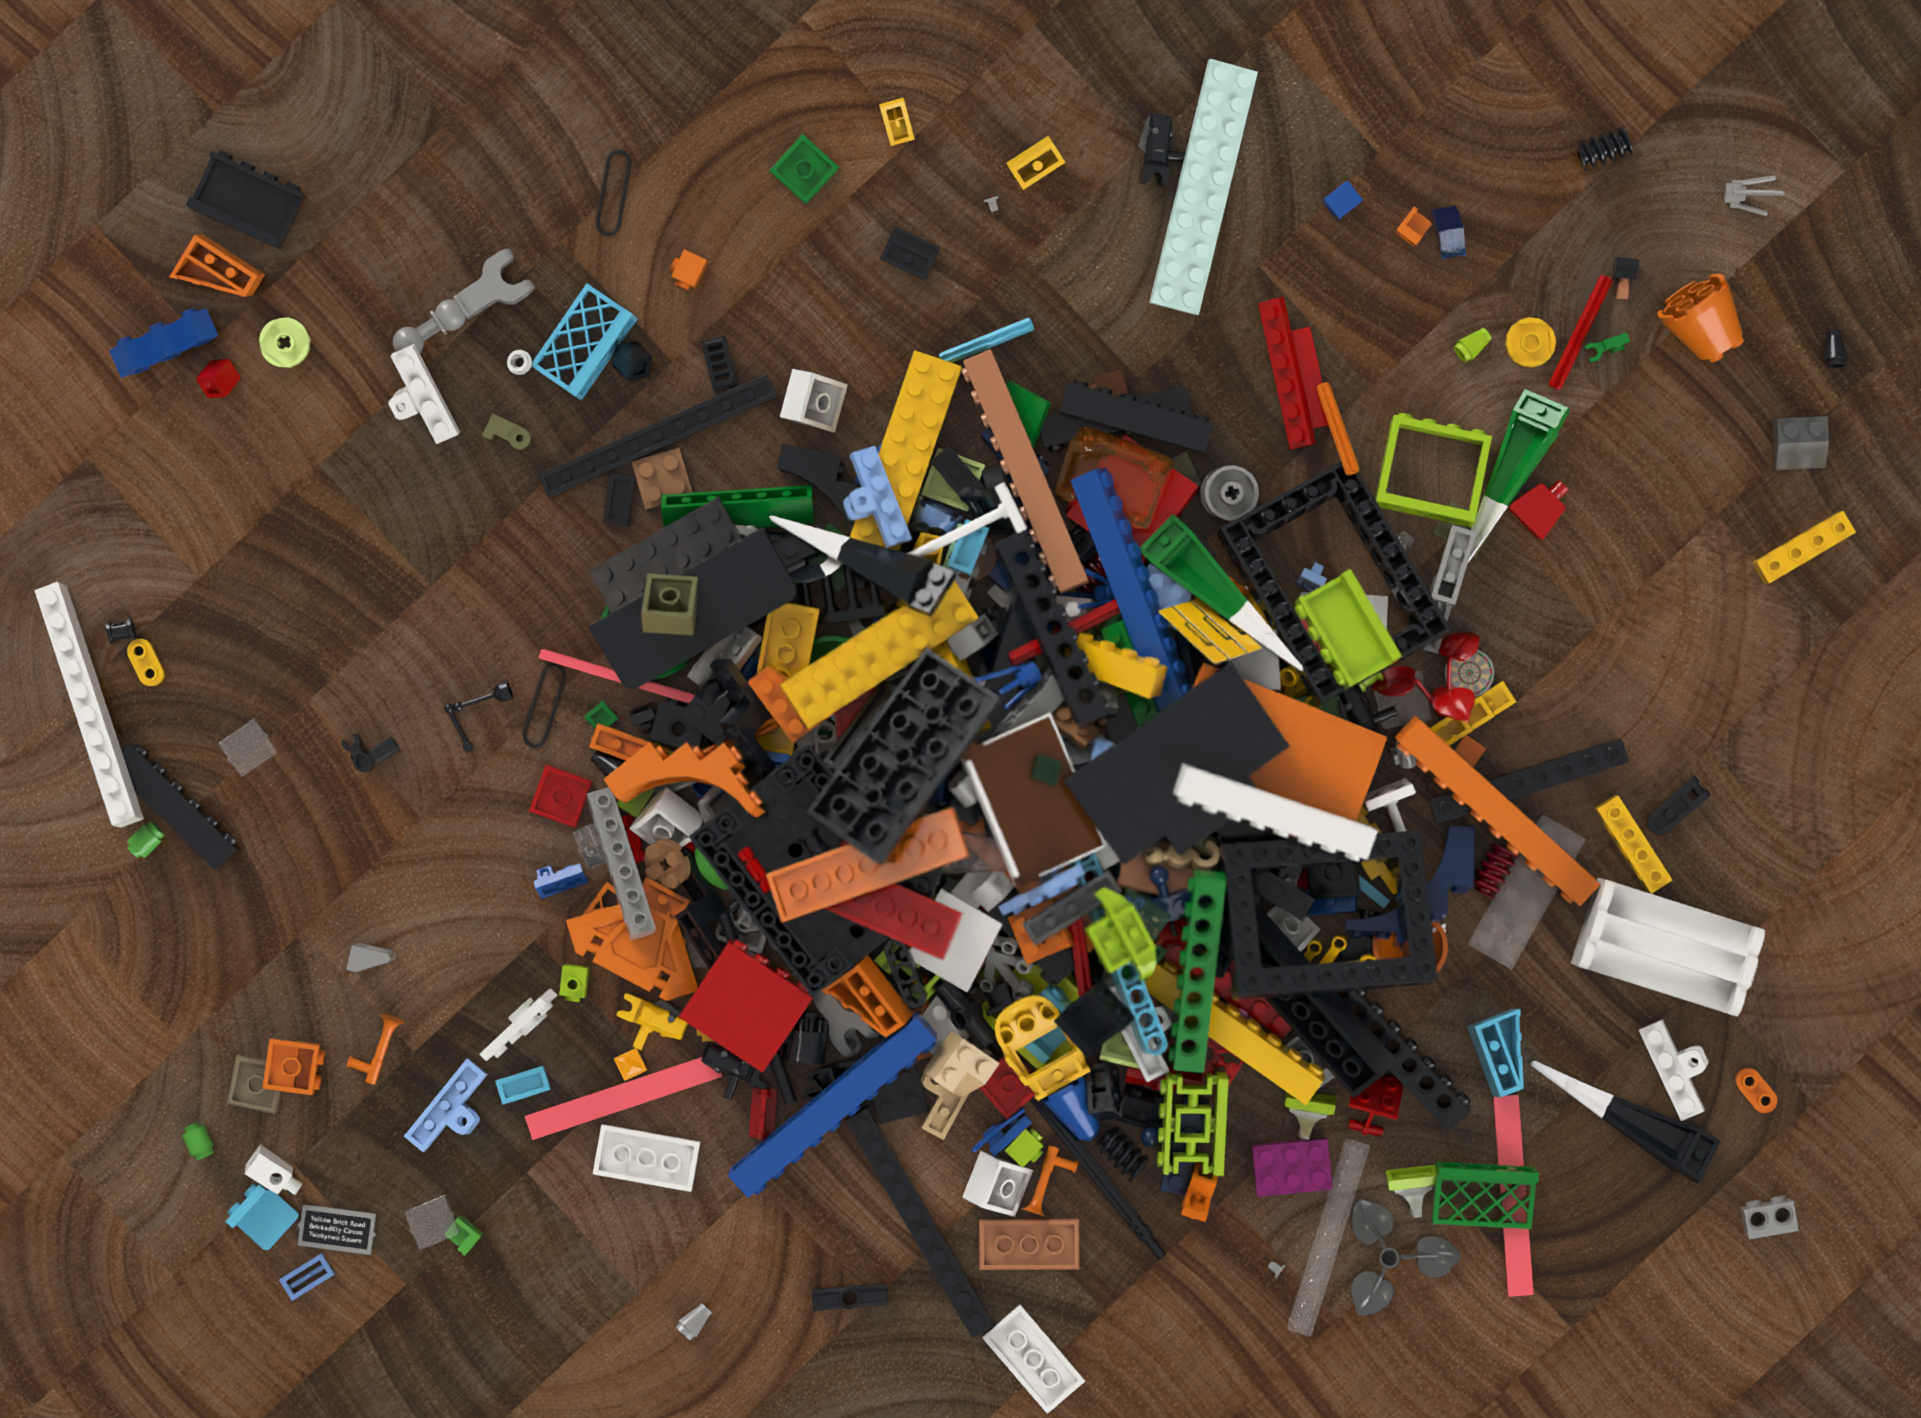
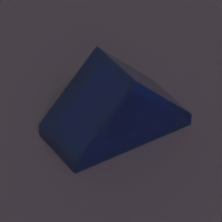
M1456 205L1431 210L1441 260L1466 255L1464 227Z

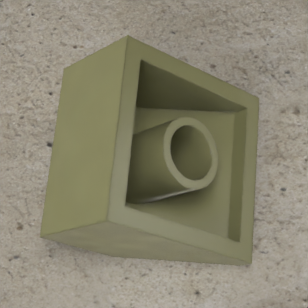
M648 573L641 613L643 632L694 635L698 577Z

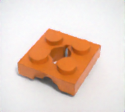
M1056 898L1008 917L1026 964H1031L1074 945L1069 929L1065 927L1035 946L1022 925L1028 919L1056 903Z

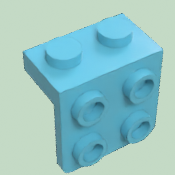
M253 1184L244 1193L247 1198L240 1205L236 1202L227 1212L230 1217L225 1222L232 1228L238 1226L263 1250H269L297 1220L299 1213L279 1194L272 1192L261 1184L258 1186Z

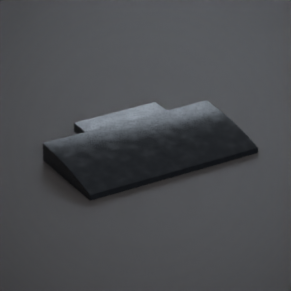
M926 647L897 688L885 680L878 684L827 754L823 762L836 770V772L807 810V813L882 866L1002 699Z
M1228 662L1064 779V782L1124 865L1164 836H1166L1180 856L1230 820V818L1225 817L1226 812L1217 810L1215 814L1203 810L1202 804L1193 802L1191 806L1178 801L1179 797L1173 793L1183 764L1256 788L1249 775L1290 746L1231 662Z

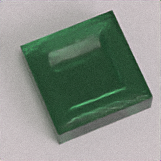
M1036 754L1029 779L1050 786H1056L1062 761Z

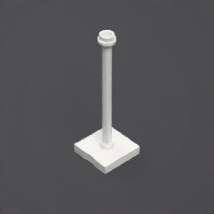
M1004 481L995 486L1002 501L998 505L999 508L907 554L918 557L926 556L1002 517L1005 519L1010 517L1017 533L1027 529V525Z
M1404 778L1367 792L1362 805L1368 811L1381 806L1387 807L1395 831L1402 832L1406 831L1396 803H1398V800L1413 795L1416 792L1413 784ZM1439 922L1442 928L1444 929V932H1446L1445 922Z

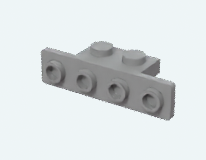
M747 626L707 648L697 663L693 665L688 678L703 687L713 674V670L709 665L714 659H731L740 671L763 638Z

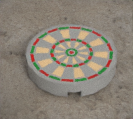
M1477 649L1476 653L1465 661L1453 659L1451 666V688H1468L1474 692L1475 697L1486 692L1494 680L1495 672L1490 658ZM1446 662L1445 668H1444V678H1445L1446 684H1447V662Z

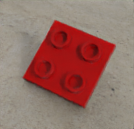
M1385 1073L1355 1098L1350 1095L1348 1107L1368 1113L1364 1122L1350 1118L1347 1129L1360 1131L1361 1135L1365 1136L1371 1134L1382 1137L1384 1127L1370 1123L1374 1114L1397 1120L1403 1084L1396 1076Z

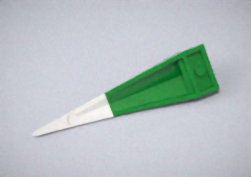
M1524 389L1512 411L1491 478L1478 510L1475 523L1471 528V531L1477 533L1468 562L1558 437V432L1570 412L1568 407Z
M1174 514L1140 547L1141 555L1155 566L1158 571L1295 668L1303 671L1301 664L1244 597L1194 533Z

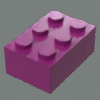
M1326 1137L1309 1138L1308 1141L1296 1139L1251 1144L1257 1197L1333 1189L1329 1146Z

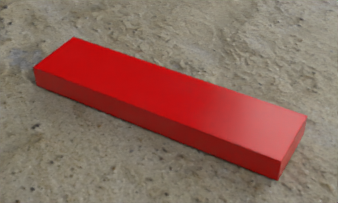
M1306 327L1293 330L1292 336L1312 427L1315 429L1329 426L1317 392V385L1323 382L1311 328Z

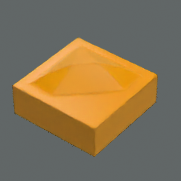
M637 1048L614 1058L624 1081L648 1070Z

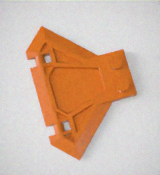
M646 877L642 886L656 928L655 934L630 941L619 904L566 920L575 953L583 957L586 950L595 954L596 956L592 962L650 992L653 986L661 989L662 992L659 997L665 1001L695 993L698 986L678 921L675 918V915L687 908L690 902L689 899ZM596 937L602 940L603 942L601 946H599L598 944L592 942V939ZM660 972L670 976L668 981L658 977Z

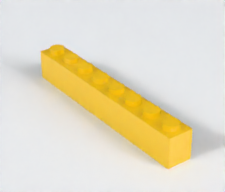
M1161 959L1156 965L1153 974L1146 979L1145 985L1152 997L1174 1011L1175 998L1179 999L1180 990L1176 989L1177 975H1182V973L1178 971V966L1173 962ZM1213 991L1208 1036L1297 1100L1307 1105L1326 1077L1323 1069L1315 1063L1309 1064L1302 1059V1054L1297 1050L1285 1047L1281 1044V1039L1272 1033L1267 1034L1261 1030L1259 1023L1253 1019L1247 1020L1240 1015L1241 1012L1238 1008L1231 1004L1226 1005L1219 1000V995ZM1190 992L1187 997L1196 999L1200 993ZM1193 1015L1185 1018L1189 1023H1193L1197 1019Z

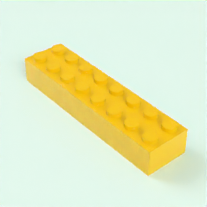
M915 350L878 454L907 527L962 369L960 365ZM873 514L869 517L855 520L850 538L886 547ZM902 544L890 547L889 549L900 551Z
M954 580L932 618L914 611L903 604L781 683L779 687L804 726L809 729L920 657L926 647L931 650L977 620L978 616Z

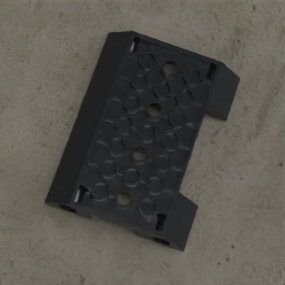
M807 744L750 789L751 792L754 790L759 795L763 803H767L772 807V813L769 817L762 818L759 816L756 818L748 813L740 802L736 800L688 837L806 990L814 997L890 937L864 926V935L860 938H855L850 934V927L856 922L824 908L787 922H781L772 891L764 893L758 886L759 883L754 881L746 869L745 862H742L738 857L739 851L745 847H750L754 853L753 857L758 859L767 874L811 858V854L804 843L799 842L798 838L815 827L819 829L818 834L824 843L830 847L824 853L841 847L839 844L844 841L843 838L807 813V810L833 776L811 745ZM793 843H798L803 848V853L798 858H793L788 853V848Z

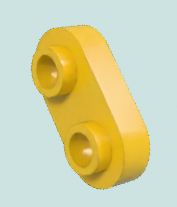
M145 639L133 640L128 645L127 654L140 681L147 686L159 685L165 677V671L152 644ZM139 646L144 650L141 656L136 654V648ZM149 669H153L155 672L153 678L147 677Z

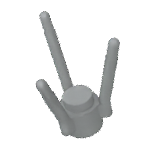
M1774 175L1746 180H1732L1731 183L1725 184L1724 203H1730V208H1739L1767 216V211L1742 204L1740 201H1745L1746 195L1783 196L1785 192L1747 190L1746 186H1744L1773 181L1776 179Z

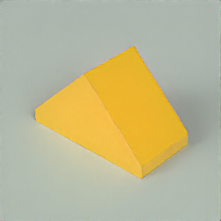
M904 98L879 104L890 146L914 140Z

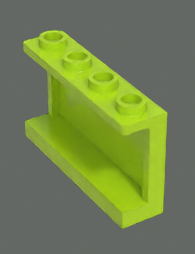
M1351 569L1295 601L1296 606L1294 608L1298 617L1306 621L1309 626L1307 629L1309 636L1314 642L1317 641L1322 649L1320 650L1322 658L1327 664H1331L1335 671L1333 676L1340 686L1343 685L1345 689L1386 668L1402 657Z

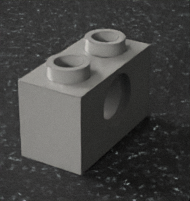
M984 613L977 620L947 639L949 649L961 661L985 646L998 635V632Z

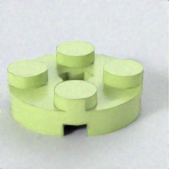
M279 318L265 325L260 333L259 342L262 355L269 363L277 367L292 368L300 364L308 355L311 338L306 328L300 322L292 318ZM289 336L291 346L289 348L285 347L282 350L279 339L281 337L285 339Z

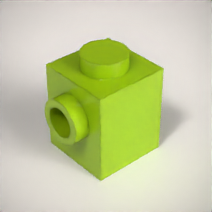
M564 964L559 995L565 996L566 1001L580 1002V998H585L590 967Z
M1026 1128L1004 1148V1151L1023 1168L1030 1160L1034 1163L1042 1155L1043 1151L1041 1148L1043 1143L1041 1140L1043 1137L1034 1128L1030 1130Z

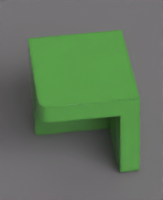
M459 1215L446 1231L445 1236L459 1246L457 1250L465 1256L484 1233L463 1216Z

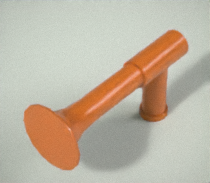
M380 1014L384 1027L371 1065L354 1059L351 1056L347 1062V1067L368 1073L365 1082L369 1084H376L391 1035L398 1025L404 1024L403 1020L395 1016Z
M1049 1145L1032 1201L1028 1206L1021 1209L1045 1216L1042 1211V1201L1054 1165L1075 1173L1078 1162L1057 1156L1059 1148Z

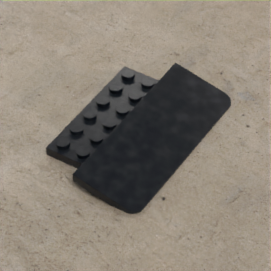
M717 497L589 570L611 614L588 627L621 683L627 688L635 689L792 601L796 596L797 587L764 528H760L742 539L720 497ZM648 573L698 577L694 635L643 632L641 613Z

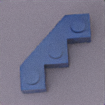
M196 308L188 309L182 312L183 317L174 323L164 325L163 322H159L150 326V331L142 337L131 339V336H127L118 340V345L110 350V354L120 377L124 378L150 369V366L156 363H164L182 355V352L190 348H198L216 338L218 334L207 308L196 311Z

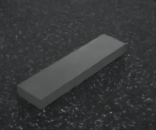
M1109 870L1022 923L1035 946L1102 905L1094 895L1100 889L1105 887L1117 894L1122 892Z

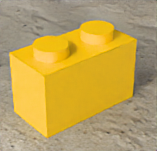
M1047 136L1007 162V165L1024 190L1064 164L1065 161L1050 137Z

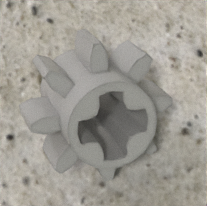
M1396 741V748H1390L1394 765L1399 764L1400 767L1405 769L1416 766L1417 758L1412 754L1406 756L1397 747L1399 742Z

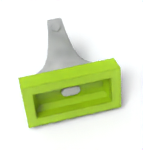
M1285 1091L1284 1106L1289 1108V1111L1297 1117L1300 1124L1298 1137L1301 1140H1309L1312 1128L1318 1120L1327 1118V1115H1334L1336 1095L1315 1092L1307 1105H1305Z
M1435 1165L1385 1170L1389 1190L1395 1191V1194L1403 1196L1408 1201L1410 1215L1414 1216V1218L1422 1217L1423 1198L1435 1186Z

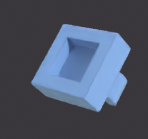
M1315 562L1311 570L1304 568L1295 585L1310 592L1320 588L1327 580V578L1321 576L1324 566Z

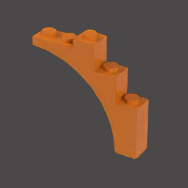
M649 742L603 779L615 797L624 803L660 785L675 782H698L712 785L728 792L740 802L748 813L756 818L765 812L760 805L763 803L762 799L754 790L752 792L747 787L749 781L741 772L745 768L741 761L744 758L735 746L730 747L725 743H722L706 756L698 745L694 747L686 742L669 756L663 746L660 745L658 747Z

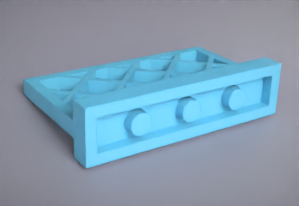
M586 283L533 360L532 367L582 401L613 356L615 345L622 343L638 318ZM589 292L596 295L598 306L585 308L584 299ZM601 299L608 304L602 305ZM613 307L619 311L613 321L605 322L603 309ZM599 310L601 323L588 326L586 313ZM582 314L584 327L571 329L570 319L572 316ZM602 327L603 337L601 340L591 343L589 330ZM585 331L587 344L574 346L572 333ZM568 334L570 347L557 350L556 339L561 335ZM588 348L589 357L587 360L576 363L574 350ZM571 352L572 364L560 367L558 354ZM553 355L555 368L545 370L539 366L545 356ZM574 370L575 377L569 386L562 382L560 371ZM556 372L557 377H555L551 373Z

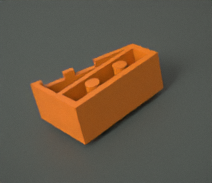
M769 664L751 677L748 683L792 743H794L834 713L811 728H806L779 687L789 677Z

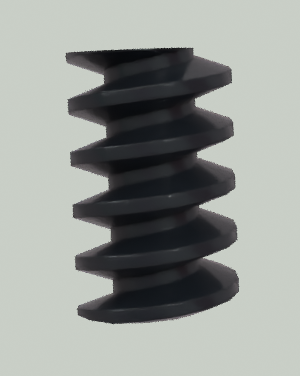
M1622 127L1617 129V135L1613 130H1610L1607 137L1601 133L1598 135V141L1595 137L1591 136L1588 139V144L1582 139L1579 141V146H1577V155L1584 172L1587 171V163H1590L1595 169L1597 168V160H1600L1603 166H1605L1606 157H1609L1614 163L1616 162V154H1619L1623 160L1625 159L1626 151H1629L1633 156L1629 136Z
M1114 1127L1097 1141L1094 1148L1102 1145L1100 1154L1109 1152L1107 1161L1116 1159L1114 1168L1123 1166L1121 1175L1123 1176L1130 1172L1131 1176L1128 1181L1131 1182L1146 1167L1148 1155L1139 1157L1141 1149L1136 1148L1132 1150L1134 1142L1129 1141L1125 1143L1127 1135L1117 1136L1120 1128Z

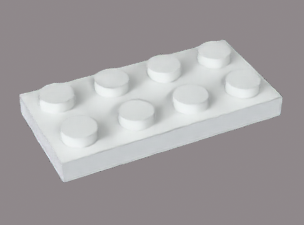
M602 1124L593 1174L691 1192L700 1141Z
M1021 1304L982 1336L985 1342L1047 1414L1085 1382L1081 1374Z

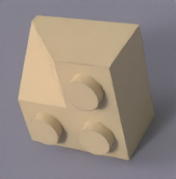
M951 1030L923 1072L962 1098L985 1085L1000 1063Z

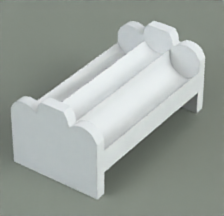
M1597 878L1601 885L1592 894L1571 964L1738 1017L1745 1001L1747 989L1752 984L1758 965L1757 957L1764 941V929L1606 879Z

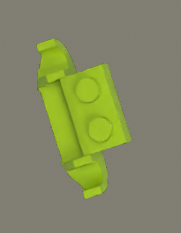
M1104 887L1094 893V895L1103 905L1105 916L1084 929L1107 973H1112L1130 962L1137 969L1138 979L1143 981L1152 975L1155 970L1156 947L1134 905L1123 896Z

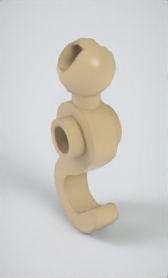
M1207 841L1205 851L1211 855L1209 860L1201 859L1192 848L1179 856L1172 845L1168 851H1163L1158 846H1150L1145 851L1144 857L1146 862L1153 866L1159 865L1162 861H1167L1175 869H1184L1191 863L1197 870L1211 871L1219 863L1220 851L1215 843Z

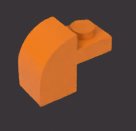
M1195 1162L1183 1198L1181 1215L1205 1222L1218 1176H1214L1213 1172L1203 1174L1201 1169L1202 1163Z

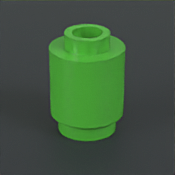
M150 821L148 824H143L127 840L130 844L127 848L135 857L139 858L142 856L146 858L162 842L161 838L165 834L154 822Z
M195 1122L184 1128L186 1133L181 1136L190 1155L194 1156L196 1161L214 1153L212 1148L214 1144L204 1124L199 1126L198 1122Z

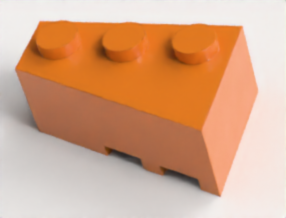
M196 234L169 277L247 297L254 294L265 274L204 234Z
M866 955L822 990L826 995L831 994L842 1002L841 1005L844 1008H850L860 1015L862 1021L884 1037H888L905 1025L913 1015V1012L904 1003L903 999L869 955Z

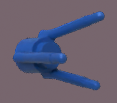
M1088 569L1085 570V574L1104 584L1097 586L1092 594L1065 592L1061 594V596L1098 600V602L1079 604L1078 609L1100 607L1115 599L1109 580Z
M1030 662L1027 665L1021 663L1015 667L978 677L975 681L979 683L1018 672L1015 674L1016 680L999 690V693L1003 694L1017 685L1024 687L1004 706V709L1008 710L1028 691L1035 688V683L1040 681L1042 677L1037 666Z

